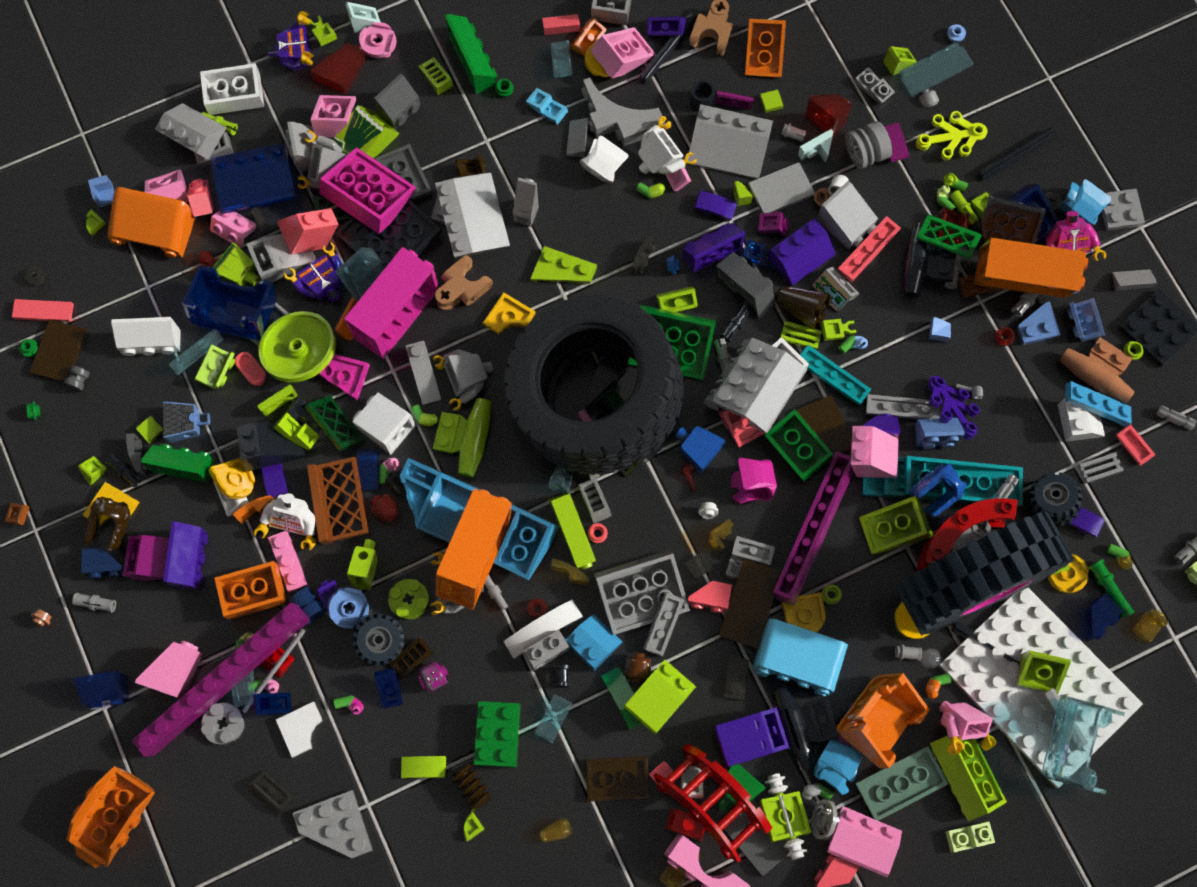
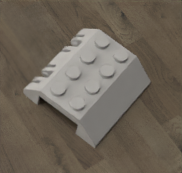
M755 338L744 339L739 346L740 348L737 349L736 354L738 357L730 360V364L726 366L719 377L720 379L717 380L716 385L718 388L712 389L710 395L706 397L703 403L713 410L718 411L719 408L717 406L739 415L747 419L751 427L767 434L806 373L807 368L786 351Z

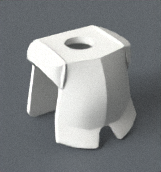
M599 136L598 139H594L587 157L581 159L580 164L601 181L613 183L614 172L628 158V154L603 136Z

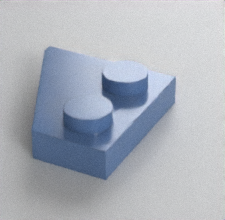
M1050 301L1044 303L1017 326L1022 345L1057 338L1061 335Z

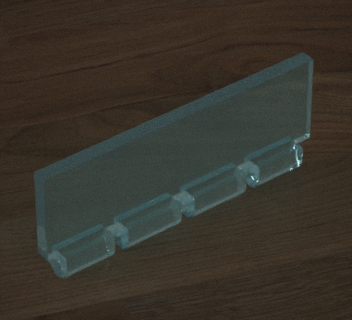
M955 42L945 47L944 50L941 49L933 53L929 58L926 57L914 63V66L910 65L901 70V81L910 96L913 97L973 66L974 63L964 47H960Z

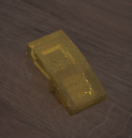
M552 559L551 570L568 573L569 582L589 586V578L579 569L561 560Z

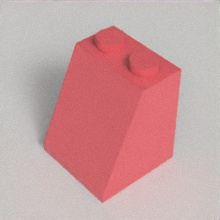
M331 208L295 214L277 222L291 255L323 249V244L326 248L338 226Z

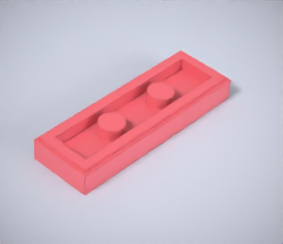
M15 299L12 318L15 320L71 322L74 304L61 301Z

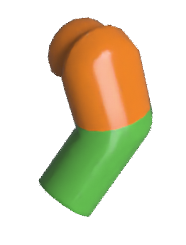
M946 673L931 677L925 689L927 696L931 699L938 697L940 686L951 683L950 675Z

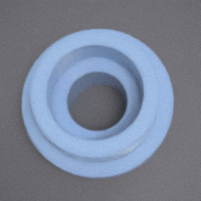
M957 24L950 26L947 31L949 40L954 43L962 41L966 35L964 27Z

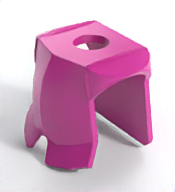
M739 458L738 465L740 471L733 472L731 479V488H738L739 490L737 494L733 495L734 500L739 504L753 500L771 501L777 486L772 462L770 460L759 461Z

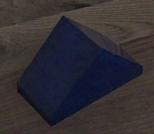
M290 692L253 694L255 716L263 718L292 712Z

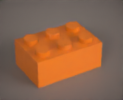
M275 561L215 577L223 617L228 620L288 603L280 569Z

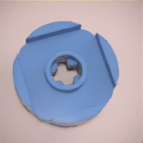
M353 587L338 588L328 601V616L336 625L342 628H353L367 617L369 604L365 595L360 590ZM351 602L353 610L345 613L344 605Z

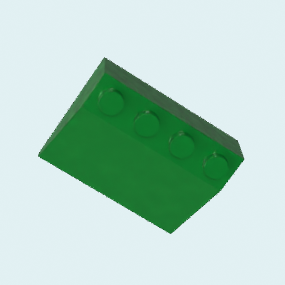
M641 305L640 307L650 314L664 330L678 359L682 375L703 380L716 320ZM629 357L628 364L637 366V362Z

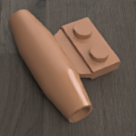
M1101 337L1093 345L1088 356L1070 348L1065 351L1059 361L1076 377L1103 395L1126 404L1135 393L1119 377L1133 358Z

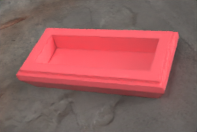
M1131 424L1115 435L1140 466L1155 456V453Z

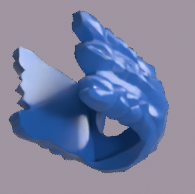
M943 463L934 470L929 471L909 491L911 495L920 498L939 482L943 481L946 492L924 509L925 512L933 517L938 516L942 511L953 505L955 501L961 499L967 486L966 482H962L958 478V472L953 469L951 464Z

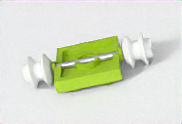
M780 774L770 775L765 784H770L771 789L768 790V793L775 795V797L759 801L761 810L773 828L768 833L770 843L788 839L784 848H789L790 853L786 857H791L792 860L804 857L803 853L807 852V850L801 848L804 840L796 839V837L810 834L811 829L800 792L783 794L782 792L788 788L787 785L782 783L785 776L780 777Z

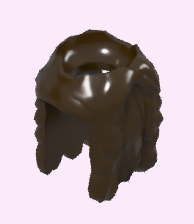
M102 496L98 497L91 506L84 542L89 544L95 540L102 515H107L116 521L108 550L113 551L121 545V541L124 538L131 517L127 503L116 502L111 498Z

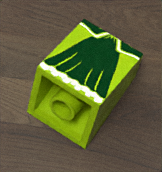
M357 105L349 118L348 124L333 140L342 148V153L348 155L357 147L374 159L400 133L373 110Z

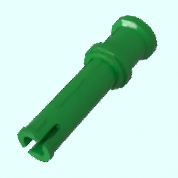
M1103 559L1087 567L1098 580L1097 584L1104 587L1122 615V618L1134 613V610L1113 581L1114 575L1107 570Z

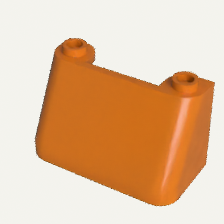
M116 187L113 194L107 238L110 240V243L116 246L126 244L127 241L161 248L165 252L164 254L170 258H175L176 256L183 258L196 217L193 216L189 205L181 200Z
M904 673L878 675L868 683L837 725L836 730L843 739L879 768H890L896 759L894 752L890 751L907 725L922 723L930 709Z

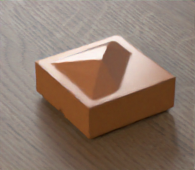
M10 503L4 522L24 526L30 507L24 504Z

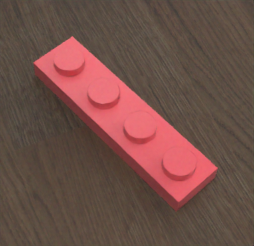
M886 216L837 271L852 283L895 237L901 227Z

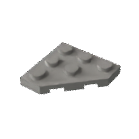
M353 790L293 813L300 834L350 858L373 851Z

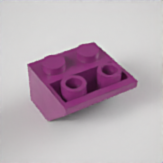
M146 535L130 536L128 538L122 576L140 581L164 579L169 538Z

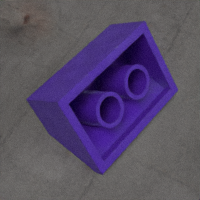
M814 218L772 248L768 260L791 286H794L835 256L836 253L826 230Z
M733 223L729 225L724 224L717 231L711 234H704L700 240L687 243L683 248L682 256L694 274L729 256L732 252L735 253L742 249L745 232Z
M172 521L163 582L177 589L198 590V585L202 583L201 565H204L205 562L204 545H207L208 534L203 528Z

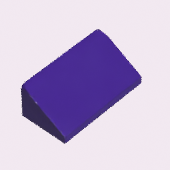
M683 16L648 17L647 36H683L686 18Z

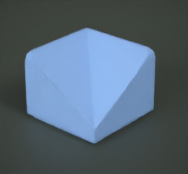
M933 317L930 325L929 339L948 342L951 337V324Z

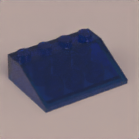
M285 143L211 158L212 173L221 214L296 199L291 161Z

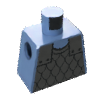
M163 402V438L168 443L197 437L200 435L201 425H210L209 413L200 414L199 408L195 404Z

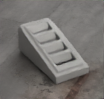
M227 132L223 133L217 144L218 149L213 151L208 160L234 154ZM194 152L197 163L208 161Z
M597 479L578 485L593 523L612 516ZM593 487L596 488L590 492L585 493V490H588ZM597 494L599 495V496H597V497H594V498L588 500L589 497H592V496L597 495ZM602 502L601 504L591 507V505Z

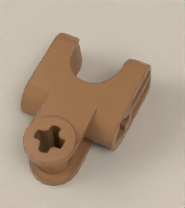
M714 0L707 16L698 14L690 36L689 46L697 47L700 40L705 37H711L717 42L716 54L724 55L734 24L726 22L729 11V4L726 0Z
M467 255L447 269L441 277L445 284L438 288L435 293L437 305L441 310H451L460 301L469 306L492 287L493 281L488 276H483L477 281H469L465 278V274L472 268V259Z

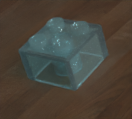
M362 247L341 265L335 273L355 301L358 302L386 267L372 248Z

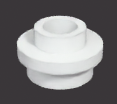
M705 502L701 504L698 513L705 519H712L718 515V509L716 504Z

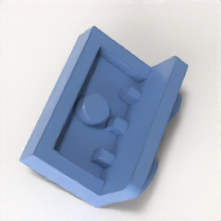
M1094 298L1076 304L1074 302L1069 303L1070 308L1067 310L1070 320L1074 319L1076 326L1073 327L1076 338L1079 337L1084 342L1105 335Z

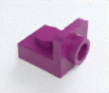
M782 212L760 213L758 231L761 234L779 233L781 236H786L789 221Z

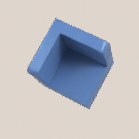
M107 175L88 180L93 200L100 208L112 204L114 188Z

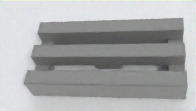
M1116 452L1078 465L1085 484L1124 470L1120 466V460H1117ZM1110 459L1113 461L1089 470L1084 469ZM1112 466H1115V468H1116V469H1113V470H1110V471H1107V472H1104V473H1101V474H1098V475H1095V476H1092V477H1089V478H1088V476H1087L1088 474H1091V473H1094V472H1097V471H1100V470H1103V469H1106V468H1109V467H1112Z

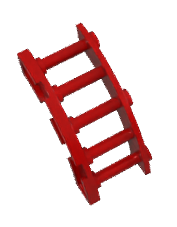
M1008 498L987 499L970 504L954 513L926 542L920 553L915 571L924 569L930 563L946 557L956 540L966 530L976 524L987 521L991 528L1002 529L1005 527L1006 519L1015 520L1018 500Z
M687 743L682 748L686 755V760L667 778L657 773L653 775L657 782L656 787L661 793L668 794L690 812L691 817L707 829L721 848L720 852L726 859H732L739 863L741 858L736 849L755 830L768 834L773 828L760 807L755 809L749 801L751 798L750 794L726 769L716 761L711 763L705 758L706 753ZM691 766H696L702 770L682 790L673 784ZM707 777H711L719 784V788L699 806L688 795ZM725 793L729 794L736 801V806L716 824L706 811ZM741 812H744L750 820L749 825L730 842L722 831Z

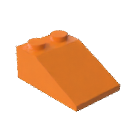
M749 19L745 75L782 77L786 21Z

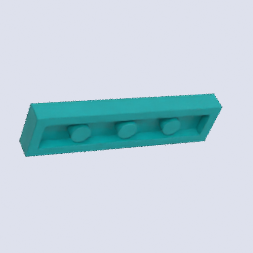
M807 345L800 354L809 364L807 370L858 406H860L871 391V388L810 345Z

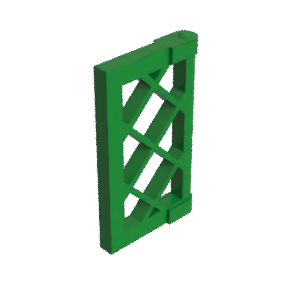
M928 214L919 233L916 235V239L970 260L982 234ZM930 223H933L938 226L932 228L930 226ZM947 229H948V230H951V231H954V232H956V233L950 235V234L948 233ZM942 230L945 236L937 238L934 232ZM930 233L933 238L927 237L924 234ZM965 236L972 238L973 240L967 241ZM961 237L964 243L955 244L952 238ZM948 240L951 245H948L940 241ZM967 247L968 252L959 248Z

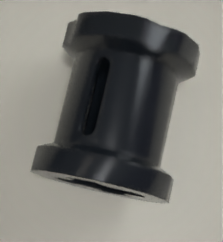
M553 665L555 670L553 687H570L569 670H571V666Z

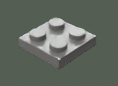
M1137 189L1106 193L1111 197L1109 204L1102 210L1106 231L1138 227L1145 224Z

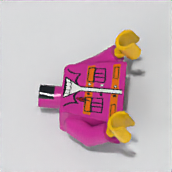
M1076 211L1067 212L1066 220L1057 221L1054 229L1051 230L1045 240L1046 246L1086 253H1090L1094 249L1092 257L1095 261H1098L1097 253L1099 252L1102 254L1103 259L1106 258V252L1099 248L1101 244L1096 231L1083 218H1078V212Z

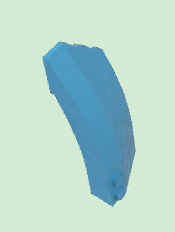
M408 458L400 478L407 492L406 497L415 517L416 528L450 543L473 489H480ZM512 504L509 527L494 560V564L529 580L550 548L560 526Z

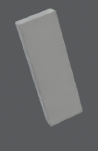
M664 592L644 644V650L663 656L684 603L683 598Z

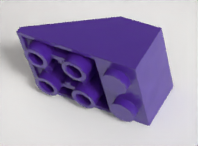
M777 708L714 726L727 767L789 748Z

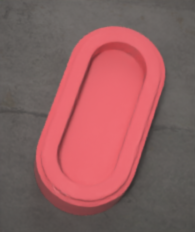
M241 352L236 356V367L251 385L261 386L266 382L267 373L252 354Z

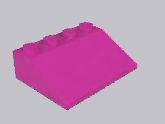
M356 147L320 178L319 194L380 234L391 224L412 196L416 187Z

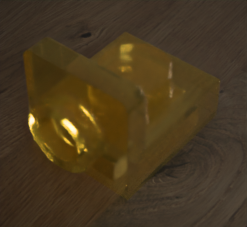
M730 519L709 533L708 541L714 549L717 548L719 551L724 549L725 546L719 538L724 539L732 533L731 529L734 524Z
M1151 609L1145 612L1132 631L1147 643H1150L1169 621L1165 619L1163 613Z

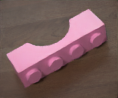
M679 833L664 853L669 858L667 862L676 869L679 866L683 868L686 877L693 882L697 879L702 883L700 887H750L749 884L728 870L717 876L706 875L701 869L698 860L700 848Z

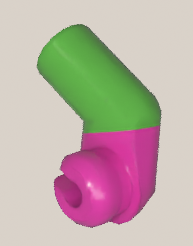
M353 695L334 699L335 709L347 707L355 715L360 714L363 710L362 702Z

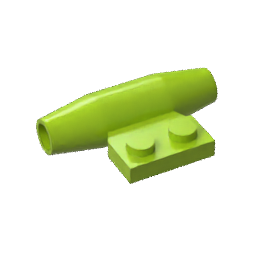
M476 399L467 420L458 414L441 413L433 450L450 454L460 452L458 474L465 477H474L483 456L490 428L492 402L487 399Z

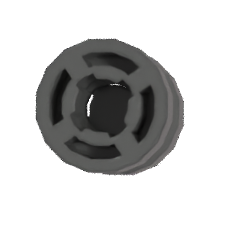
M72 365L69 370L70 375L65 378L63 384L72 389L82 391L84 381L88 379L90 373Z

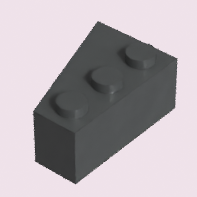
M732 252L716 265L719 277L734 293L738 292L744 297L743 303L746 306L750 304L756 310L755 316L758 319L776 306L772 281L768 277L764 278L756 267H751L743 256H738Z

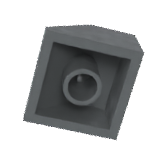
M402 74L398 75L374 98L379 116L394 129L403 125L406 119L411 114L416 113L421 105L419 96Z

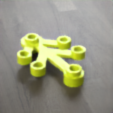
M954 111L951 113L949 120L951 123L959 124L966 129L960 131L945 122L942 115L936 114L932 119V125L948 133L934 136L921 134L916 140V147L921 151L929 149L931 144L951 141L948 147L944 148L941 153L942 159L950 160L953 156V151L961 139L970 137L967 143L963 144L959 149V154L962 157H967L974 143L986 137L987 128L982 123L972 124L962 118L960 112ZM944 152H948L950 156L945 155Z

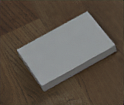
M799 162L748 183L762 213L780 211L815 195Z

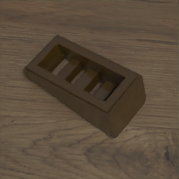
M419 637L389 664L400 678L403 679L434 653L424 640ZM419 645L425 652L423 655L417 649ZM414 651L419 659L415 660L410 652ZM407 656L413 664L409 666L404 657ZM399 661H401L406 668L404 672L397 664Z

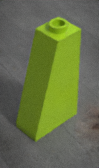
M566 492L548 499L575 567H581L584 570L593 566L592 562L596 561L570 493Z

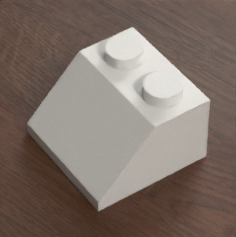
M1065 398L1058 404L1065 442L1105 436L1101 416L1065 401Z

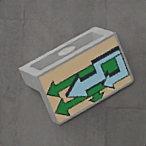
M834 266L826 269L812 284L817 292L831 295L830 305L836 312L840 311L848 301L855 299L859 294Z

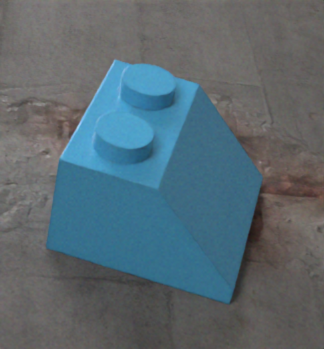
M594 614L580 624L565 639L568 646L594 671L623 643Z

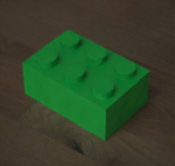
M795 409L773 426L767 434H764L803 482L808 480L834 457L829 448Z
M478 701L474 755L475 766L517 768L520 703Z

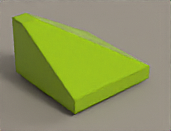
M94 456L78 465L80 472L89 485H92L107 470Z

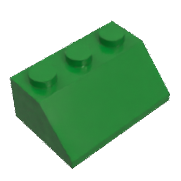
M160 444V446L152 445L143 456L141 463L154 473L209 483L211 475L208 470L214 466L215 461L206 452L198 451L197 454L192 453L187 448L180 447L177 450L172 449L170 445Z

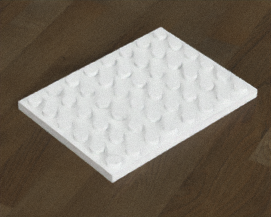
M1029 588L1010 596L973 632L977 636L978 641L969 636L938 665L945 673L950 675V678L983 713L993 718L992 722L1056 789L1143 705ZM989 643L995 648L991 650L982 644ZM1029 650L1071 660L1058 695L1067 710L1074 715L1075 723L1088 742L1085 746L1074 752L1070 751L1059 731L1052 726L1049 715L1037 698L1046 691L1017 685L1019 665L1016 662H1010L1003 658L1005 653L1018 662L1021 661V654ZM1060 714L1059 722L1062 725L1066 724V717Z

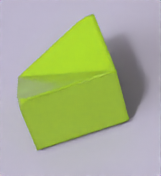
M735 181L733 193L737 206L751 204L752 195L747 190V187L739 181Z

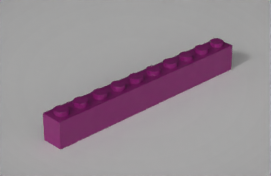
M294 603L287 605L132 740L144 757L155 756L306 625L310 621L308 616L299 605Z

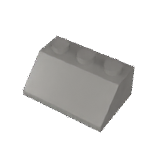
M182 103L165 112L155 130L208 160L225 132L226 127Z

